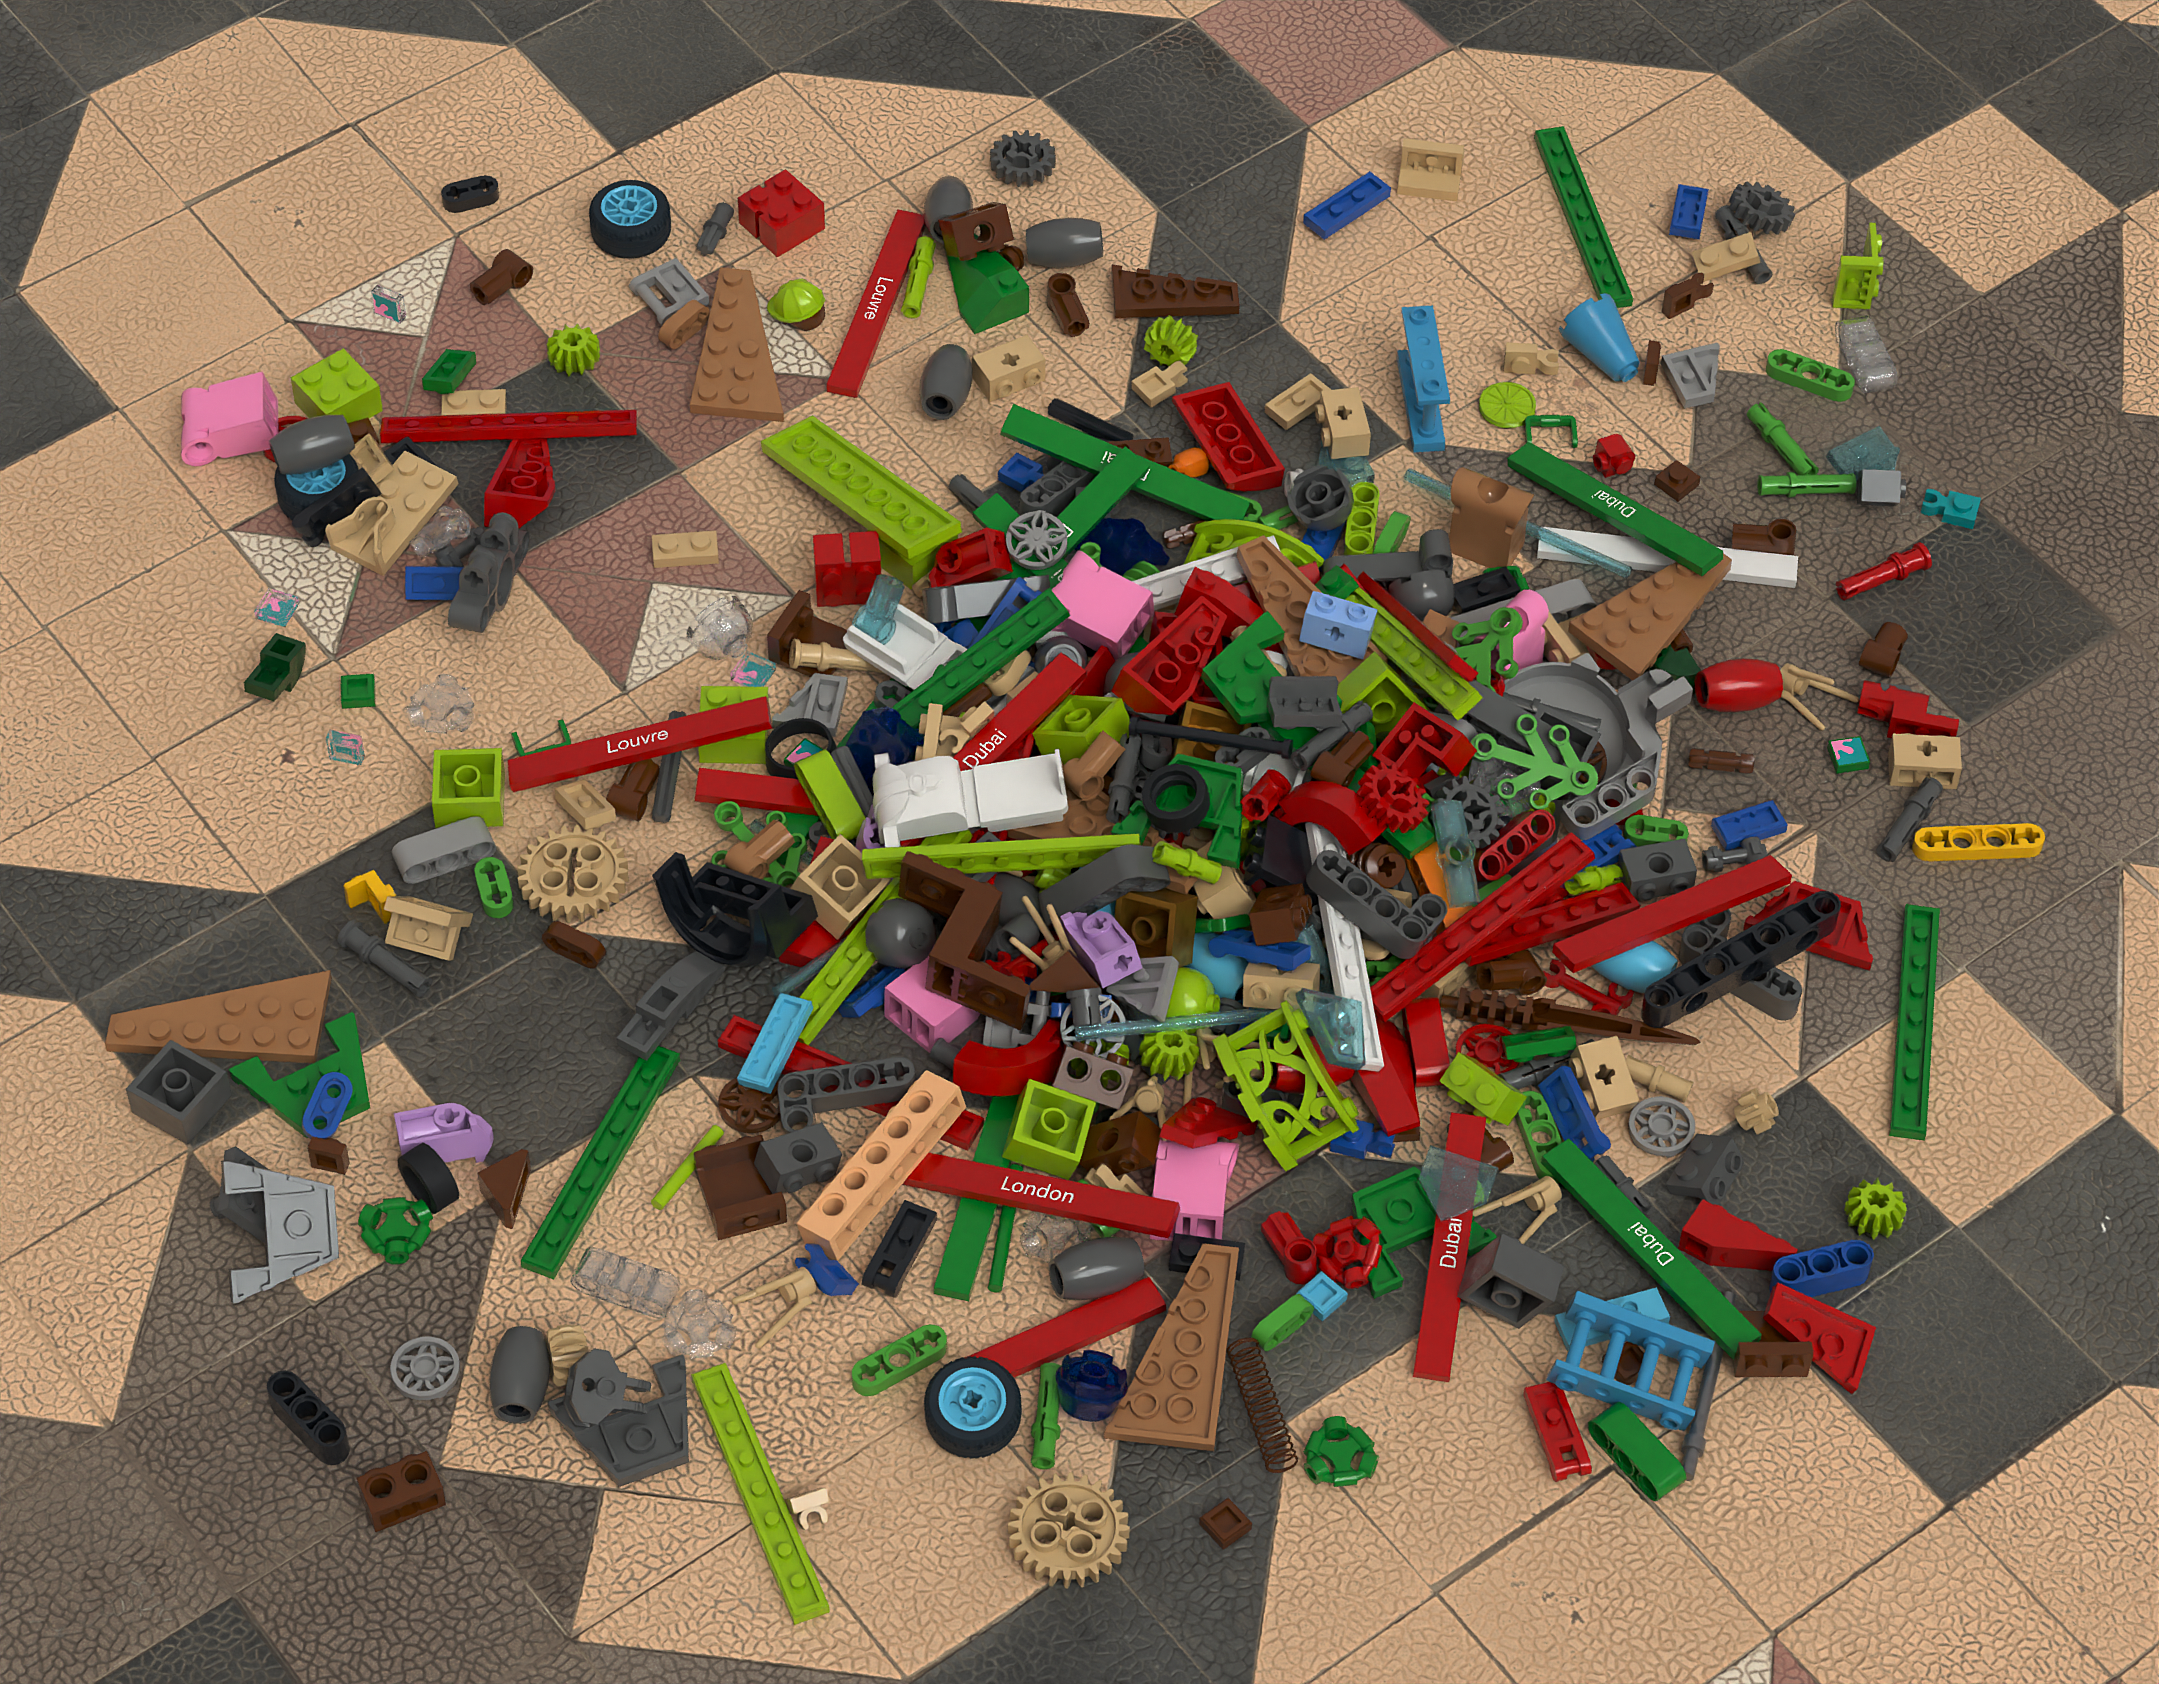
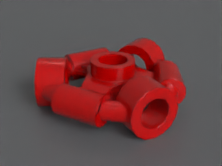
M1350 1215L1330 1223V1228L1323 1233H1317L1312 1241L1317 1248V1258L1320 1262L1318 1268L1335 1283L1340 1282L1348 1289L1365 1286L1369 1282L1368 1276L1371 1270L1378 1266L1383 1247L1379 1245V1235L1382 1231L1365 1216L1361 1219H1354ZM1356 1228L1370 1240L1367 1245H1361L1355 1239L1353 1233ZM1361 1261L1363 1267H1353L1343 1272L1344 1268L1353 1262Z

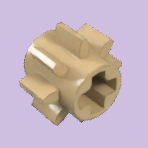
M1754 1088L1737 1098L1740 1105L1735 1106L1734 1113L1738 1123L1744 1130L1754 1128L1756 1135L1772 1128L1771 1126L1775 1124L1773 1118L1778 1116L1779 1111L1774 1098L1768 1092L1759 1095L1757 1088Z

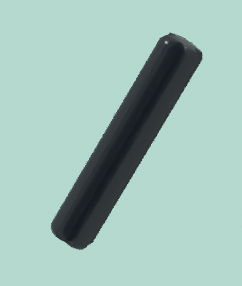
M1054 398L1048 406V414L1094 437L1110 441L1133 440L1132 433L1058 398Z

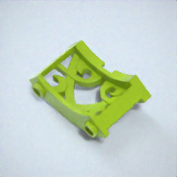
M1222 519L1202 522L1196 525L1194 531L1197 535L1184 564L1239 547L1263 535L1265 537L1274 535L1281 553L1296 567L1316 561L1319 568L1323 565L1324 559L1310 545L1304 544L1278 529L1251 521Z
M1286 1000L1280 1004L1281 1008L1227 1037L1224 1033L1212 1041L1229 1078L1232 1077L1236 1082L1237 1089L1241 1091L1237 1096L1252 1122L1258 1121V1126L1264 1134L1263 1141L1287 1172L1298 1165L1297 1159L1348 1131L1352 1133L1358 1131L1359 1128L1355 1117L1359 1115V1112L1349 1096L1346 1098L1342 1096L1325 1069L1307 1034L1306 1029L1310 1026L1304 1013L1300 1008L1294 1010ZM1287 1023L1291 1031V1040L1288 1043L1282 1042L1280 1033H1278L1274 1038V1049L1268 1048L1266 1034ZM1259 1039L1260 1048H1251L1238 1051L1242 1047ZM1298 1045L1305 1059L1295 1054H1292L1297 1049ZM1259 1061H1263L1264 1078L1261 1081H1255L1251 1077V1071L1254 1068L1260 1071L1261 1065ZM1272 1062L1292 1067L1305 1074V1091L1299 1110L1285 1101L1270 1100L1264 1103L1260 1095L1268 1088L1272 1080ZM1318 1082L1327 1096L1317 1097ZM1324 1106L1332 1107L1339 1116V1118L1317 1128L1309 1120L1311 1115L1318 1120L1328 1119V1117L1322 1114L1321 1110ZM1283 1109L1295 1119L1292 1122L1291 1118L1286 1115L1284 1122H1278L1274 1118L1275 1111ZM1304 1127L1311 1132L1310 1134L1290 1144L1300 1134Z

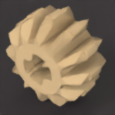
M560 1325L557 1328L548 1329L546 1333V1343L550 1355V1375L552 1382L558 1387L566 1386L569 1368L588 1352L586 1336L580 1325Z

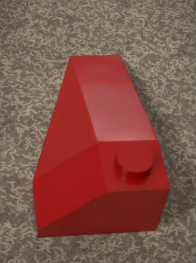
M547 438L512 439L484 493V527H489L490 519L494 514L507 513L515 518L518 527L521 528L549 506L555 494L556 486L555 481H553V469L550 464Z
M1195 567L1184 587L1174 615L1180 616L1202 595L1227 615L1220 634L1230 638L1232 636L1231 633L1237 627H1249L1264 612L1260 606L1225 579ZM1279 643L1264 648L1265 650L1284 654Z
M1201 595L1121 669L1111 692L1117 697L1122 698L1123 702L1137 713L1173 715L1192 697L1227 615Z
M1339 1015L1329 1018L1330 1037L1343 1040ZM1375 1015L1384 1067L1378 1072L1355 1069L1354 1075L1350 1080L1387 1137L1419 1127L1420 1118L1408 1043L1394 1023L1388 1020L1383 1022Z

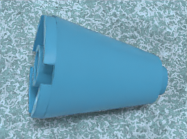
M1600 294L1603 298L1602 300L1595 302L1590 298L1570 312L1564 319L1567 324L1566 327L1562 328L1560 326L1559 332L1566 341L1611 379L1627 382L1638 373L1637 368L1640 362L1615 301L1610 294Z

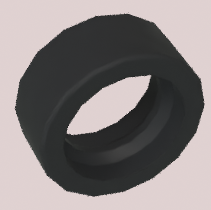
M1171 764L1159 768L1147 778L1141 792L1142 803L1147 817L1155 827L1165 832L1179 833L1194 828L1207 816L1210 807V797L1205 780L1199 771L1189 765ZM1186 785L1195 790V799L1189 806L1180 811H1162L1156 805L1157 797L1171 786Z
M422 1142L398 1158V1167L406 1185L417 1200L422 1199L426 1203L432 1214L438 1213L459 1199V1189L451 1171L437 1152L429 1145Z

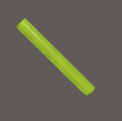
M713 1125L651 1200V1204L656 1209L662 1210L695 1170L694 1152L702 1150L707 1146L715 1145L724 1135V1131L719 1126Z

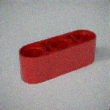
M1546 810L1528 811L1517 815L1498 831L1500 835L1490 841L1491 844L1482 849L1477 848L1475 852L1465 859L1464 872L1466 876L1474 882L1494 881L1504 876L1553 835L1555 831L1553 816ZM1532 819L1537 823L1536 833L1531 828ZM1508 839L1513 844L1512 853L1507 849L1506 843ZM1483 859L1488 863L1487 873L1482 869Z
M1438 997L1415 998L1401 1009L1405 1040L1409 1046L1415 1088L1445 1086L1440 1082V1079L1450 1066L1439 999Z

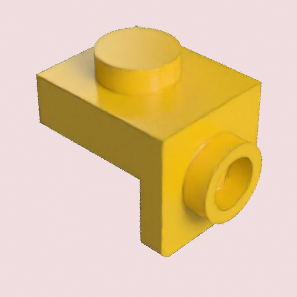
M374 870L355 876L343 885L346 903L350 908L369 901L384 924L390 921L392 912L384 910L387 896H396L390 884H383Z

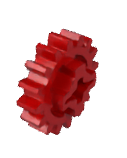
M1380 762L1377 767L1372 765L1358 781L1361 787L1357 791V795L1364 797L1360 805L1370 809L1367 816L1369 818L1376 816L1379 819L1378 825L1382 827L1385 823L1388 824L1391 832H1395L1398 828L1402 833H1406L1409 829L1415 830L1429 813L1425 808L1430 803L1422 798L1426 790L1416 786L1418 779H1411L1408 776L1407 769L1399 772L1394 763L1388 768L1384 762Z

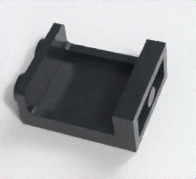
M1268 815L1258 825L1254 824L1246 837L1248 851L1243 862V870H1245L1243 884L1250 887L1258 879H1263L1276 886L1303 883L1305 895L1309 894L1311 897L1312 907L1319 904L1317 894L1310 889L1306 882V875L1312 866L1307 833L1271 815Z

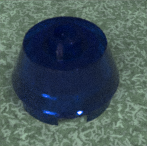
M1084 1350L1083 1356L1070 1358L1069 1354L1066 1355L1055 1375L1061 1407L1067 1414L1079 1420L1097 1422L1107 1419L1128 1391L1126 1369L1120 1370L1112 1364L1114 1357L1099 1351Z

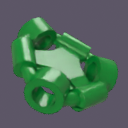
M406 1197L383 1199L382 1203L374 1206L366 1204L360 1213L358 1225L363 1231L361 1234L362 1240L373 1254H381L385 1257L386 1262L390 1264H403L409 1260V1255L415 1249L420 1250L431 1233L429 1223L433 1220V1216L422 1199L414 1202L406 1200ZM405 1211H410L413 1219L418 1224L417 1226L411 1225L403 1215ZM382 1212L387 1215L385 1222L379 1229H375L379 1224Z
M1332 1416L1325 1419L1322 1423L1323 1426L1318 1431L1311 1433L1303 1451L1306 1455L1304 1470L1310 1480L1315 1484L1327 1482L1333 1483L1334 1487L1357 1485L1358 1480L1366 1477L1371 1479L1379 1461V1455L1375 1454L1373 1449L1375 1445L1373 1440L1360 1426L1355 1428L1348 1424L1345 1417ZM1349 1435L1348 1439H1347V1440H1344V1441H1340V1442H1330V1441H1327V1440H1340V1439H1343V1438H1345L1346 1436ZM1358 1452H1363L1358 1471L1351 1467V1461ZM1319 1456L1325 1458L1329 1462L1330 1466L1334 1468V1471L1331 1474L1327 1465Z

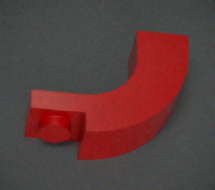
M1310 781L1296 786L1278 802L1280 806L1272 812L1275 818L1291 826L1301 822H1312L1321 825L1336 837L1349 856L1372 843L1389 827L1386 823L1380 827L1378 825L1379 819L1376 816L1373 818L1367 816L1370 809L1360 805L1364 800L1363 797L1345 786L1327 781Z
M1049 1019L1032 1041L1015 1048H994L969 1040L954 1058L953 1083L958 1085L960 1090L987 1096L1021 1094L1029 1079L1048 1084L1053 1079L1064 1048L1060 1034L1061 1022Z

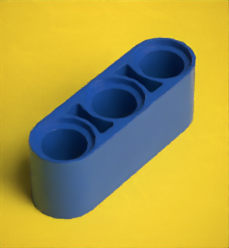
M1850 1240L1779 1258L1773 1268L1769 1285L1770 1293L1773 1286L1778 1282L1809 1297L1859 1286L1868 1279L1874 1257L1873 1249L1864 1241ZM1783 1278H1788V1279H1791L1792 1281H1787V1280H1784Z

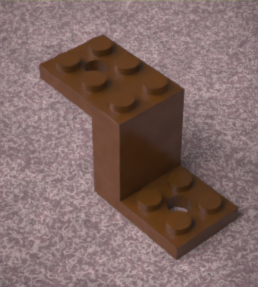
M907 851L901 862L898 896L949 918L929 954L925 989L1017 1030H1021L1027 1018L1031 986L1017 976H1007L994 970L989 964L980 961L998 927L1003 892L997 890L990 883L978 882L965 876L958 869L939 865L926 855H917Z

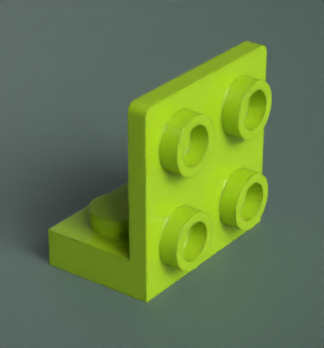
M1869 222L1863 256L1841 255L1832 297L1833 308L1870 309L1872 297L1878 296L1879 279L1877 275H1882L1884 261L1883 257H1878L1882 247V235L1877 234L1876 223Z

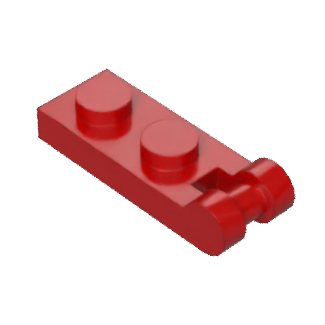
M1552 1382L1525 1387L1523 1396L1548 1459L1553 1480L1555 1482L1566 1480L1567 1475L1578 1473L1579 1476L1591 1474V1461L1564 1390L1558 1388ZM1572 1452L1574 1459L1564 1461L1561 1454Z

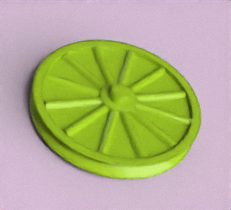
M1499 382L1492 384L1482 392L1479 399V410L1483 418L1501 428L1525 425L1526 417L1535 414L1536 400L1534 395L1526 387L1517 383Z

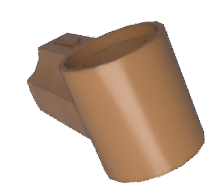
M1102 730L1081 758H1073L1063 766L1065 786L1083 801L1095 799L1103 790L1104 775L1126 749Z
M773 820L748 843L741 841L735 844L727 852L724 864L731 870L763 879L769 871V865L795 843L794 838L780 821Z

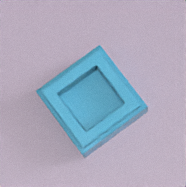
M1322 1271L1296 1293L1301 1294L1314 1306L1313 1314L1321 1321L1325 1320L1347 1300L1348 1295L1344 1289Z

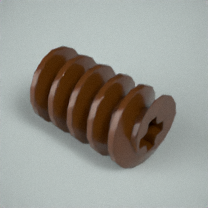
M1372 842L1350 856L1346 852L1348 861L1383 888L1396 886L1404 876L1406 861L1390 845Z

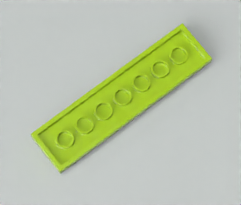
M813 415L761 441L763 453L866 529L876 531L881 540L908 560L962 533L959 520Z

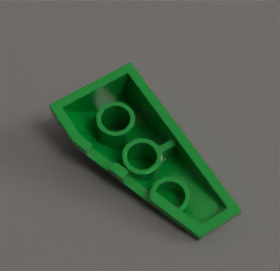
M974 233V238L978 239L979 236ZM985 249L977 252V257L965 261H960L959 257L949 256L946 253L949 270L953 279L954 292L958 300L959 313L974 334L1029 313V286L1016 268L996 251L987 252Z

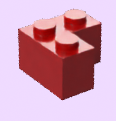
M1413 702L1372 756L1379 764L1384 762L1387 768L1394 763L1399 772L1407 769L1408 776L1411 779H1419L1431 762L1457 777L1477 750L1462 732Z

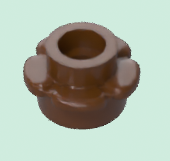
M1004 244L1005 247L1000 249L998 253L1019 271L1024 267L1023 252L1016 246Z

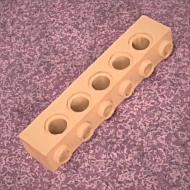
M926 1070L909 1087L908 1092L899 1103L889 1110L883 1122L875 1131H872L867 1136L861 1148L845 1162L839 1174L823 1188L817 1200L801 1214L796 1224L804 1244L815 1243L820 1245L824 1254L838 1261L904 1183L906 1178L965 1110L966 1104L958 1085Z

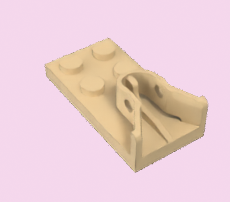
M404 451L392 465L394 470L377 483L376 486L381 491V495L366 499L354 510L353 514L333 525L328 524L325 530L331 550L382 576L386 574L459 484L457 476L407 451Z

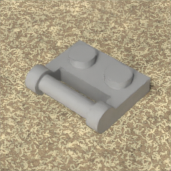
M677 258L636 276L629 284V288L634 295L640 296L657 315V321L661 326L691 300H697L704 306L709 304V295ZM656 285L672 305L666 308L649 287Z

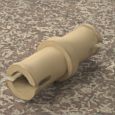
M1628 1054L1625 1061L1632 1080L1649 1086V1091L1655 1093L1658 1090L1680 1099L1682 1102H1686L1693 1086V1081L1665 1071V1067L1660 1064L1655 1067Z

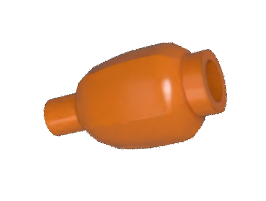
M1194 447L1176 454L1172 465L1168 468L1189 477L1197 478L1207 473L1211 462L1201 448Z

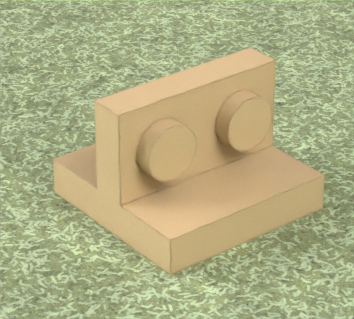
M1404 138L1397 194L1457 201L1464 160V145Z
M387 896L384 910L392 912L385 943L448 961L453 960L461 927H470L473 913L411 896Z

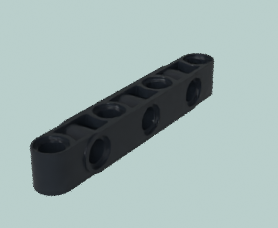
M1829 891L1816 892L1802 901L1780 910L1652 983L1646 988L1641 1009L1643 1022L1652 1028H1663L1683 1016L1705 1007L1830 935L1836 928L1841 908L1838 896Z

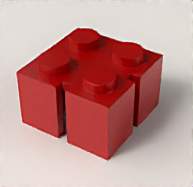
M786 169L766 180L764 188L758 185L738 197L739 224L756 239L760 237V242L776 257L781 256L825 229L824 202Z
M876 531L849 533L851 562H845L842 533L813 535L817 607L868 605L877 601V597L882 593L879 535Z

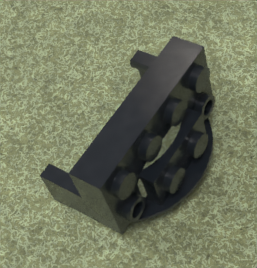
M677 852L652 875L665 913L678 934L694 950L721 964L748 968L757 966L766 956L778 959L818 917L812 895L709 862L692 877L685 855ZM724 913L749 920L750 927L731 919ZM712 915H716V917L706 926L707 920Z

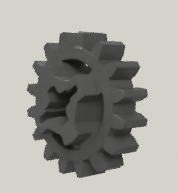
M1015 130L1012 137L1003 134L1002 142L994 141V149H990L991 170L996 171V178L1005 177V184L1016 181L1017 187H1021L1023 182H1027L1031 187L1034 180L1043 183L1044 175L1051 176L1052 168L1056 166L1055 147L1050 146L1048 138L1040 140V133L1029 136V130H1025L1023 135H1019Z
M1748 181L1744 185L1738 184L1729 199L1731 203L1729 209L1736 211L1734 217L1742 218L1744 220L1742 224H1749V227L1754 231L1763 229L1765 234H1769L1770 230H1772L1773 233L1779 235L1780 231H1787L1795 217L1793 213L1795 207L1788 205L1789 198L1780 197L1781 192H1775V189L1769 185L1761 187L1759 182H1755L1754 186Z
M1463 776L1458 780L1452 779L1444 784L1445 787L1435 793L1438 799L1431 803V806L1438 810L1437 813L1431 816V820L1439 821L1440 826L1435 829L1436 833L1444 831L1446 834L1444 843L1447 844L1452 840L1456 841L1455 849L1458 851L1466 846L1468 852H1472L1477 848L1482 849L1491 844L1490 841L1500 835L1497 829L1504 825V821L1498 818V815L1504 812V808L1496 807L1495 804L1500 799L1499 795L1491 797L1489 794L1491 785L1488 784L1481 788L1480 778L1477 777L1469 782L1467 776Z

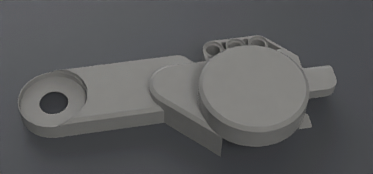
M1585 653L1571 661V663L1546 662L1531 665L1519 670L1515 677L1504 680V692L1532 701L1534 698L1541 699L1540 703L1601 719L1598 731L1601 736L1598 741L1603 746L1607 757L1606 774L1601 783L1591 793L1585 796L1570 794L1568 800H1553L1556 805V810L1553 814L1555 820L1553 835L1505 875L1515 876L1533 860L1557 843L1560 820L1569 833L1572 832L1580 840H1587L1645 807L1653 800L1663 742L1655 724L1690 704L1693 688L1684 676L1675 681L1668 672L1654 669L1619 688L1617 693L1605 679L1598 675L1600 668L1591 655ZM1486 741L1478 743V748L1481 752H1489L1490 746ZM1599 753L1591 754L1589 759H1593L1594 757L1599 755ZM1491 758L1487 762H1477L1472 759L1468 780L1470 782L1476 777L1480 778L1481 788L1489 784L1492 789L1501 780L1510 779V775L1505 773L1510 763ZM1602 760L1593 766L1597 775L1601 769ZM1642 782L1648 786V789L1643 791L1637 790L1632 785ZM1509 784L1501 785V790L1511 795L1512 787ZM1522 789L1513 797V799L1522 804L1521 813H1523L1522 809L1528 801L1529 795L1537 789ZM1608 799L1617 800L1620 803V805L1617 807H1609L1604 803V801ZM1428 814L1429 823L1434 828H1437L1439 826L1438 821L1431 820L1432 815ZM1587 816L1592 822L1581 824L1575 818ZM1537 825L1531 826L1533 832L1536 833ZM1380 835L1373 842L1382 844L1386 839ZM1508 839L1506 843L1507 849L1512 853L1513 844ZM1492 881L1479 882L1475 886V888L1467 894V896L1473 894L1474 892L1491 883ZM1414 884V887H1415V889H1416L1418 898H1420V895H1419V893H1418V891H1417V888H1416V886H1415V884Z

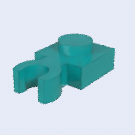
M1926 489L1921 513L1928 516L1941 514L1943 515L1941 522L1973 529L1981 498L1954 491H1949L1948 497H1945L1937 490Z

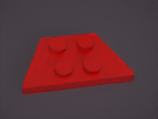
M1794 881L1783 890L1781 895L1774 896L1766 902L1762 911L1754 917L1748 916L1744 922L1743 930L1745 931L1780 910L1796 904L1816 892L1826 890ZM1835 894L1841 902L1835 930L1830 935L1812 944L1806 951L1870 971L1873 956L1869 953L1867 944L1868 933L1866 925L1862 921L1863 911L1861 902Z

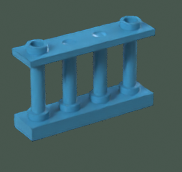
M1433 305L1402 307L1401 314L1408 350H1397V364L1413 452L1445 451V437L1439 404H1450V395Z
M1576 1291L1565 1314V1319L1576 1324L1565 1362L1556 1359L1547 1375L1546 1381L1554 1383L1564 1391H1576L1611 1405L1616 1402L1624 1403L1633 1413L1660 1422L1667 1429L1685 1431L1696 1412L1694 1409L1683 1406L1693 1368H1703L1712 1354L1715 1341ZM1590 1329L1606 1333L1611 1337L1600 1375L1579 1367ZM1626 1341L1641 1346L1645 1350L1635 1387L1614 1380L1624 1342ZM1659 1354L1674 1358L1679 1362L1669 1400L1648 1393Z

